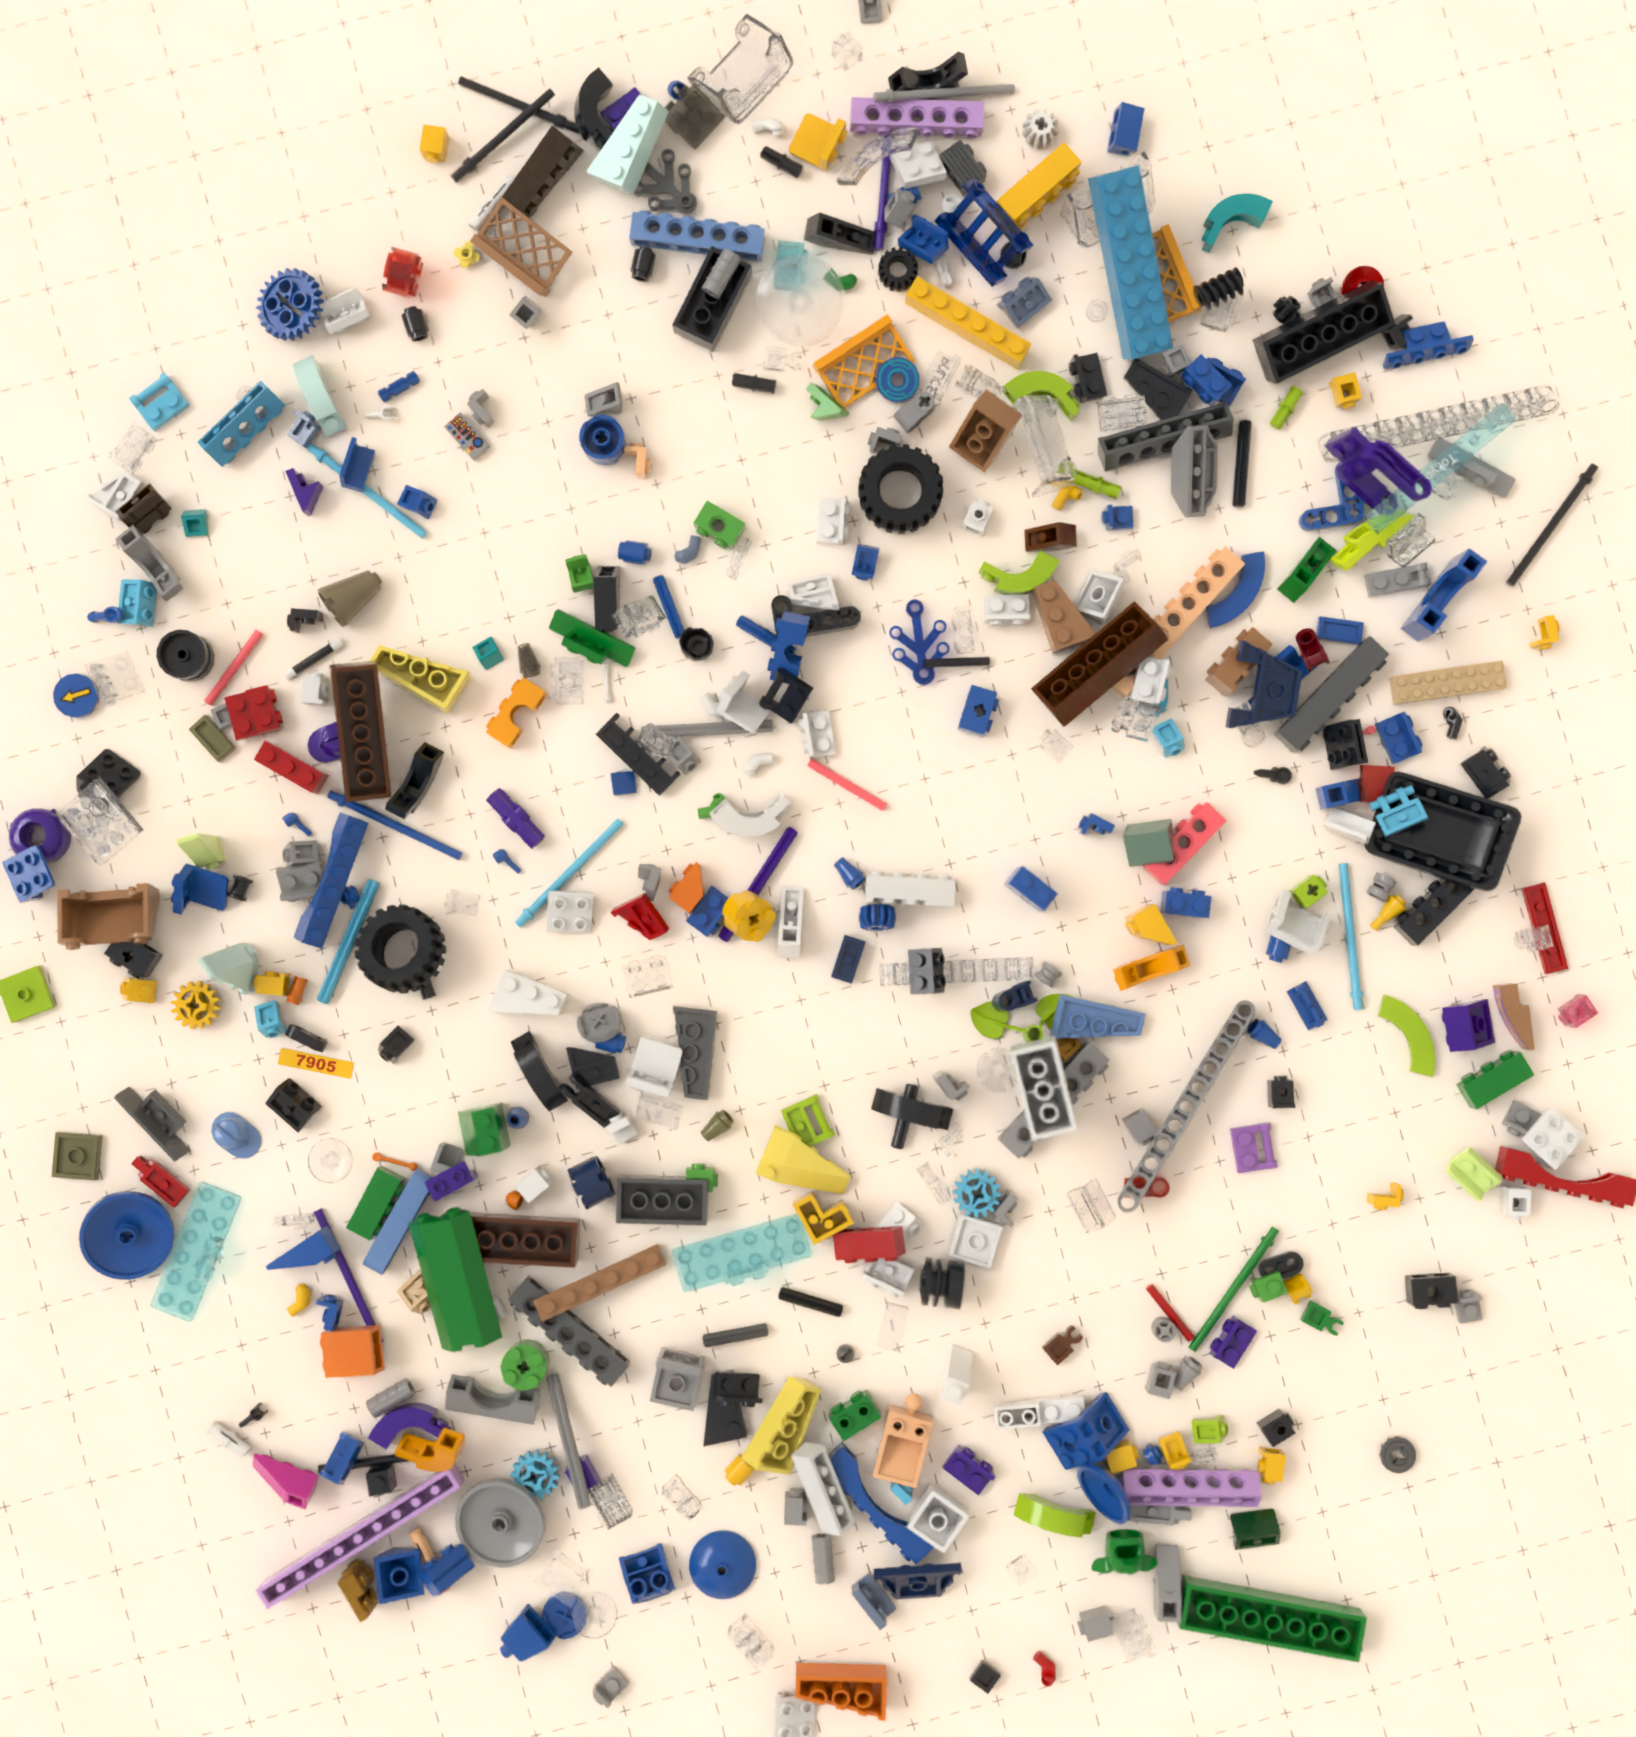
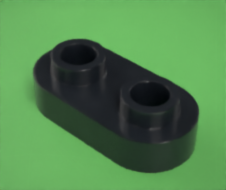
M1286 1251L1264 1259L1259 1264L1258 1272L1261 1277L1270 1273L1266 1272V1268L1272 1266L1273 1271L1271 1273L1279 1271L1282 1279L1298 1274L1303 1269L1304 1262L1298 1253ZM1293 1258L1294 1263L1288 1266V1259Z

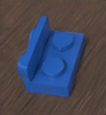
M1405 712L1374 724L1391 764L1422 753L1421 739L1418 735H1415L1412 729L1413 721Z
M711 886L686 922L704 936L708 937L710 934L714 936L721 926L718 922L723 917L722 909L729 897Z

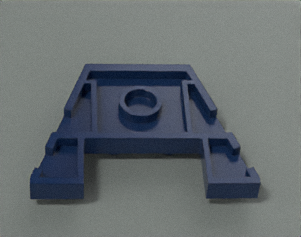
M1239 640L1236 661L1257 663L1258 669L1251 710L1228 707L1225 727L1236 728L1238 726L1295 716L1303 671L1251 645L1247 641Z

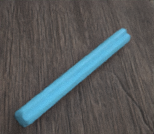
M367 880L317 996V1001L323 1004L330 1002L355 940L358 937V931L364 923L380 884L377 881Z

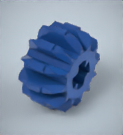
M867 904L862 906L859 913L860 928L873 932L893 929L896 922L895 907L888 904Z

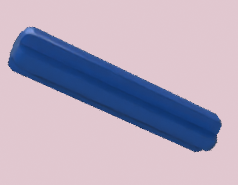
M656 576L653 578V583L674 637L679 639L685 629L664 576Z
M741 615L736 622L737 627L772 647L773 638H778V636L744 615ZM789 645L787 647L791 653H795V646Z

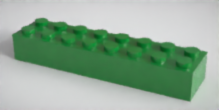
M1183 1575L1181 1584V1622H1177L1182 1630L1359 1663L1367 1617L1360 1608Z

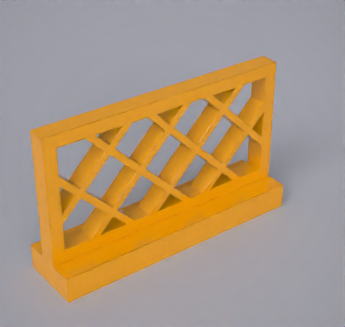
M1167 224L1160 227V230L1152 233L1153 239L1158 238L1161 244L1158 253H1156L1157 261L1160 258L1168 261L1169 264L1166 273L1159 271L1160 276L1164 277L1161 283L1162 290L1167 278L1177 283L1175 293L1163 290V294L1172 297L1169 307L1166 308L1167 316L1169 313L1173 314L1168 317V322L1171 323L1191 313L1200 312L1202 306L1195 299L1193 282L1170 225ZM1178 299L1185 303L1187 309L1178 313L1171 310L1174 300Z
M887 314L815 361L812 367L819 374L832 397L845 408L876 387L875 382L872 384L873 378H875L876 363L882 364L885 362L877 359L880 347L892 350L890 359L894 357L895 351L903 352L912 363L915 360ZM890 330L894 337L893 346L880 344L882 335ZM878 338V343L872 342L873 340ZM867 344L877 346L874 358L862 356L863 348ZM858 350H860L859 355L854 354L855 352H857ZM849 356L858 358L856 371L844 368L845 359ZM861 359L873 362L871 374L859 371ZM842 362L841 367L836 366L837 364ZM829 369L840 370L838 383L829 381L824 373ZM843 371L855 374L853 386L841 384ZM858 375L870 377L867 388L856 387ZM840 387L852 389L850 399L844 403L838 396ZM855 390H856V391H861V392H859L858 394H856V395L854 396Z

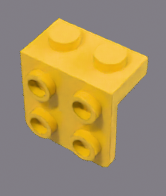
M810 113L805 114L789 146V153L827 171L830 164H834L838 156L837 149L840 143L843 144L848 135L846 121L838 118L835 125Z

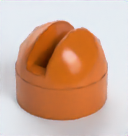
M511 1191L507 1194L505 1201L510 1208L518 1210L524 1201V1197L519 1191Z

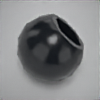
M1015 240L1004 244L1001 248L1000 259L1005 267L1018 269L1025 263L1027 248L1022 242Z

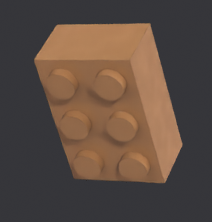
M986 389L971 407L949 448L985 473L999 455L1023 415Z

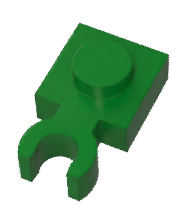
M1309 1300L1300 1318L1302 1322L1321 1332L1325 1326L1327 1331L1335 1336H1338L1339 1333L1332 1329L1333 1324H1344L1337 1317L1329 1318L1332 1312L1312 1300Z

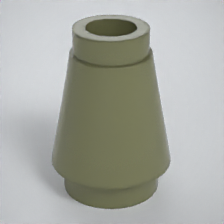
M725 1110L717 1111L703 1128L701 1135L709 1142L731 1129L734 1121Z

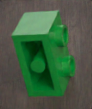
M867 1389L863 1392L859 1390L849 1397V1401L844 1404L840 1402L830 1409L829 1420L843 1442L882 1418L879 1408Z

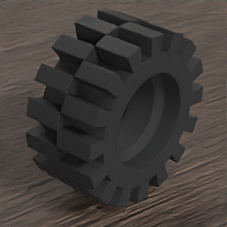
M895 247L891 248L890 252L887 250L885 255L881 256L878 266V276H880V282L884 283L883 286L885 288L890 287L891 291L897 289V292H901V289L907 290L909 285L913 284L918 273V261L915 260V255L910 254L908 249L903 251V247H899V250H896ZM895 262H901L906 266L907 271L905 275L895 277L890 273V266Z

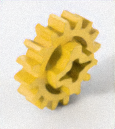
M193 981L188 982V987L181 985L179 987L181 992H174L177 1000L171 1001V1004L176 1005V1008L172 1009L171 1013L178 1014L175 1020H183L181 1025L183 1027L190 1024V1029H196L197 1025L199 1029L205 1028V1023L212 1025L213 1021L211 1018H218L219 1015L215 1012L222 1009L221 1006L217 1005L221 998H215L214 996L218 992L217 989L210 991L211 984L203 986L202 981H197L196 984ZM189 992H191L190 997L187 998V999H184L185 996H186ZM193 1003L199 1004V1008L193 1006ZM208 1011L207 1015L202 1018V1014Z

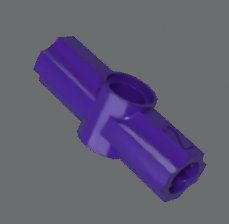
M500 787L486 799L490 806L502 817L501 820L512 832H516L531 849L536 847L546 837L530 820L531 817L519 804H515Z

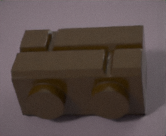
M149 483L115 512L127 527L130 528L134 525L142 534H145L151 530L152 524L157 520L166 518L172 507L153 485Z

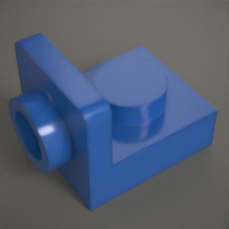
M405 485L397 505L429 519L437 499L422 490Z
M1112 504L1106 506L1105 511H1102L1101 519L1102 524H1106V531L1134 528L1132 506L1112 507Z
M1089 813L1088 816L1084 815L1078 825L1081 828L1079 832L1081 835L1086 834L1090 825L1093 826V831L1104 835L1105 832L1108 834L1112 833L1115 827L1114 824L1093 813Z
M325 1294L316 1301V1305L328 1307V1309H325L322 1317V1322H325L323 1330L333 1331L338 1327L344 1302L338 1300V1297L332 1294Z

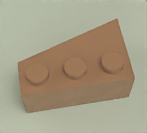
M1056 580L1034 587L1032 595L1052 654L1084 644L1096 634Z
M1254 627L1248 631L1243 629L1235 638L1238 642L1232 648L1229 645L1221 654L1223 659L1220 663L1214 662L1206 671L1209 675L1205 680L1224 697L1234 692L1239 682L1257 664L1236 661L1239 640L1247 641L1266 652L1273 645Z

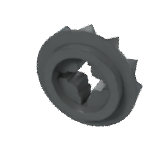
M1396 1436L1394 1438H1387V1441L1381 1445L1379 1456L1381 1463L1387 1470L1393 1473H1404L1414 1465L1416 1450L1409 1440ZM1399 1449H1401L1400 1453L1403 1457H1405V1459L1397 1457L1395 1460H1393L1394 1455L1390 1451H1398Z

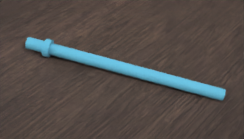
M311 443L307 450L316 457V460L320 463L323 462L340 475L342 466L332 459L326 450H321ZM365 485L363 494L421 539L426 536V530L369 486Z
M617 818L528 909L525 908L523 910V914L515 923L521 928L529 919L533 920L534 914L547 902L549 891H558L624 823Z
M1348 863L1339 864L1352 989L1350 997L1353 999L1354 1010H1362V996H1364V993L1360 987Z

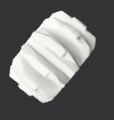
M1037 108L1034 109L1033 114L1028 113L1026 120L1022 122V127L1024 128L1022 136L1027 137V144L1033 141L1035 148L1038 147L1039 143L1045 148L1047 142L1053 143L1055 140L1054 136H1057L1059 133L1057 128L1059 121L1053 119L1054 112L1049 115L1046 114V108L1043 109L1042 113Z

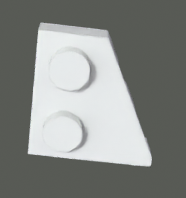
M122 471L115 475L111 481H106L100 485V489L91 495L86 494L83 499L122 521L115 511L140 492L144 483Z
M830 573L787 583L792 605L840 610Z

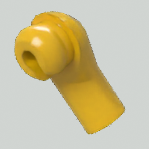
M1075 485L1061 488L1051 507L1061 511L1067 500L1081 499L1083 495L1082 489Z
M304 1283L296 1286V1302L287 1308L288 1313L292 1317L296 1316L310 1304L311 1291Z

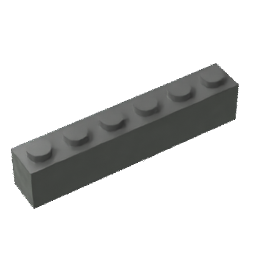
M1371 636L1365 638L1296 710L1295 716L1289 717L1273 735L1292 753L1298 750L1303 751L1311 743L1308 739L1313 734L1318 735L1326 727L1324 722L1329 717L1331 719L1336 717L1341 711L1339 707L1344 702L1349 703L1356 696L1354 691L1359 686L1364 687L1372 679L1369 675L1374 670L1378 672L1387 663L1385 659L1389 653Z

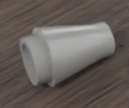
M1191 1356L1183 1359L1178 1368L1174 1386L1182 1391L1201 1374L1203 1366Z

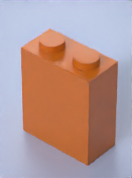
M380 1325L338 1327L333 1331L326 1330L321 1333L320 1346L323 1351L322 1367L325 1371V1378L375 1375L385 1370Z

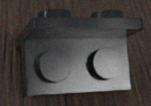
M1350 719L1326 725L1323 729V738L1331 770L1368 763L1360 719Z

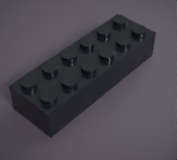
M1369 281L1252 341L1266 381L1278 384L1396 324L1383 283Z

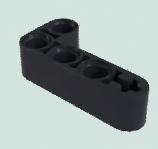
M778 595L772 600L771 607L774 626H776L777 618L781 619L783 612H779L775 608L778 602H785L788 605L785 611L793 613L791 601L785 595ZM853 606L839 608L840 610L829 609L801 614L810 616V621L813 623V627L807 630L806 637L854 629L860 623V611ZM848 613H852L853 617H857L854 618L853 623H850L849 619H844L848 617ZM838 614H841V619H844L842 620V625H838ZM831 616L834 618L835 623L833 626L827 627L823 624V619Z

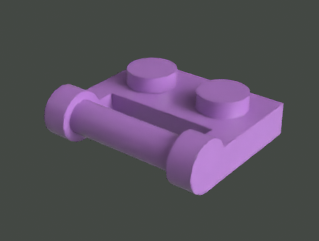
M1270 1122L1229 1128L1237 1173L1278 1167L1277 1160H1274ZM1261 1131L1266 1160L1259 1162L1254 1133Z

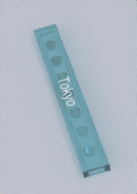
M1501 403L1419 472L1430 481L1432 489H1434L1517 420L1504 403ZM1416 483V492L1421 495L1423 489L1420 484ZM1398 488L1363 518L1379 534L1417 502L1412 501Z

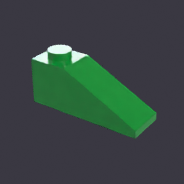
M1319 536L1285 577L1277 590L1295 603L1308 590L1337 550Z

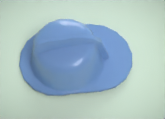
M225 1112L215 1118L211 1133L213 1139L220 1147L237 1158L246 1159L258 1152L261 1146V1137L253 1125L234 1112Z

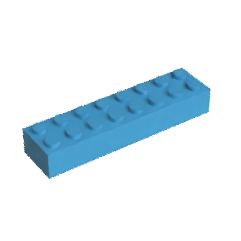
M1133 166L1088 178L1122 358L1132 360L1172 349V338L1140 166Z

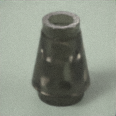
M524 643L519 645L517 649L520 673L523 674L524 678L539 675L541 673V665L530 644Z

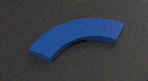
M1264 551L1241 556V560L1245 565L1241 568V574L1235 589L1222 601L1206 607L1209 629L1219 627L1234 620L1254 601L1264 578Z

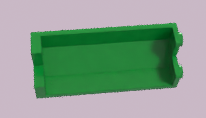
M453 1207L448 1209L446 1214L439 1217L429 1215V1213L419 1214L415 1220L408 1224L441 1348L450 1352L462 1351L463 1346L474 1344L475 1348L484 1347L502 1338V1333L470 1211L460 1209V1207Z

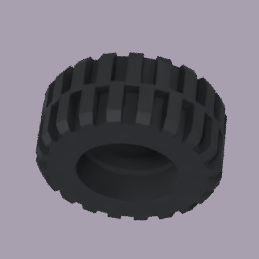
M896 444L890 445L889 449L885 450L882 448L877 452L876 456L872 455L868 459L867 465L863 467L858 487L860 506L865 511L867 519L869 521L872 520L877 528H885L888 533H892V531H898V534H905V531H911L912 533L918 531L919 527L926 526L929 520L936 515L943 496V477L939 473L940 468L937 463L932 462V457L928 453L926 455L921 453L922 449L918 447L915 450L910 449L909 445L903 444L902 447H897ZM894 471L909 472L919 480L921 496L917 503L909 508L899 509L891 507L883 501L880 495L882 479Z
M400 904L398 907L389 905L386 907V911L383 909L375 911L376 916H369L365 920L367 924L365 927H360L358 932L361 936L355 940V945L358 947V950L354 951L355 958L360 960L357 965L364 972V976L375 985L393 993L397 991L405 994L409 990L415 992L420 990L421 984L424 986L431 983L430 978L432 976L437 977L440 973L437 970L439 965L443 966L445 959L442 958V954H446V946L442 944L445 941V937L440 932L441 928L419 909L409 907L408 905ZM400 931H413L416 934L418 945L412 960L400 968L392 969L388 967L384 959V950L389 939Z

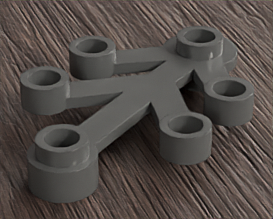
M665 149L661 154L662 161L664 162L665 177L647 162L644 172L657 184H643V182L639 181L638 186H641L642 190L640 192L635 191L634 195L641 197L644 194L669 193L674 199L660 200L658 196H651L648 199L650 210L658 211L660 209L676 208L682 214H690L697 207L696 197L690 193L689 177L691 176V168L685 163L678 167V175L681 178L680 192L674 186L673 163L675 161V154L673 150ZM666 154L672 155V158L669 160L664 157ZM688 169V173L682 174L681 170ZM684 199H688L690 203L688 205H683L682 201ZM658 201L659 204L657 206H652L651 202Z

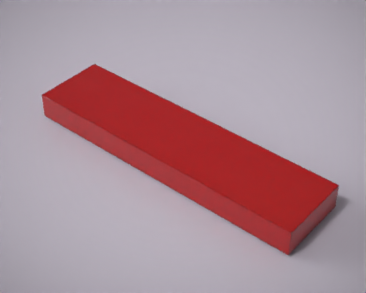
M1546 883L1521 888L1544 974L1569 969Z

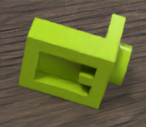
M1218 1415L1216 1418L1193 1419L1191 1421L1195 1444L1222 1443L1228 1435V1424L1224 1422L1223 1415Z

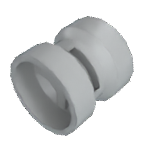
M1376 872L1373 878L1374 883L1368 887L1366 893L1380 901L1387 902L1390 897L1389 892L1395 887L1397 881Z

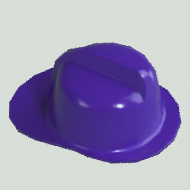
M336 722L317 729L309 737L308 751L312 758L319 762L326 763L340 758Z

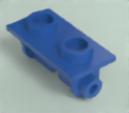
M1307 981L1286 991L1308 1031L1314 1027H1321L1328 1020Z

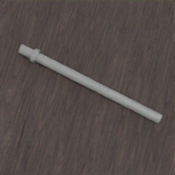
M1003 84L905 91L887 89L886 92H874L873 100L874 102L886 101L887 103H893V101L1010 94L1015 92V85Z

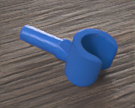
M290 812L282 817L288 827L295 824L308 837L312 834L302 824L296 813Z
M499 849L493 853V857L498 864L505 861L517 874L521 871L511 861L505 850Z

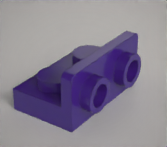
M636 87L600 112L601 117L612 132H614L639 96L640 92Z
M462 1161L425 1181V1185L435 1202L469 1184L479 1176L475 1169L470 1171L466 1162Z
M1232 1315L1231 1319L1228 1318L1222 1326L1223 1331L1219 1338L1216 1337L1212 1341L1209 1353L1215 1359L1234 1369L1257 1333V1330Z
M958 1445L942 1468L979 1496L988 1482L996 1478L993 1471L994 1467L985 1460L981 1462L975 1458L976 1454L967 1446L962 1448Z

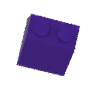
M1488 999L1453 1004L1442 1008V1021L1445 1024L1447 1033L1446 1043L1449 1046L1450 1052L1476 1050L1495 1043Z

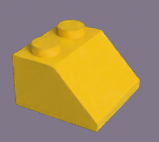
M1147 904L1125 917L1127 921L1125 927L1130 935L1134 934L1135 937L1164 945L1177 944L1176 939L1155 904Z

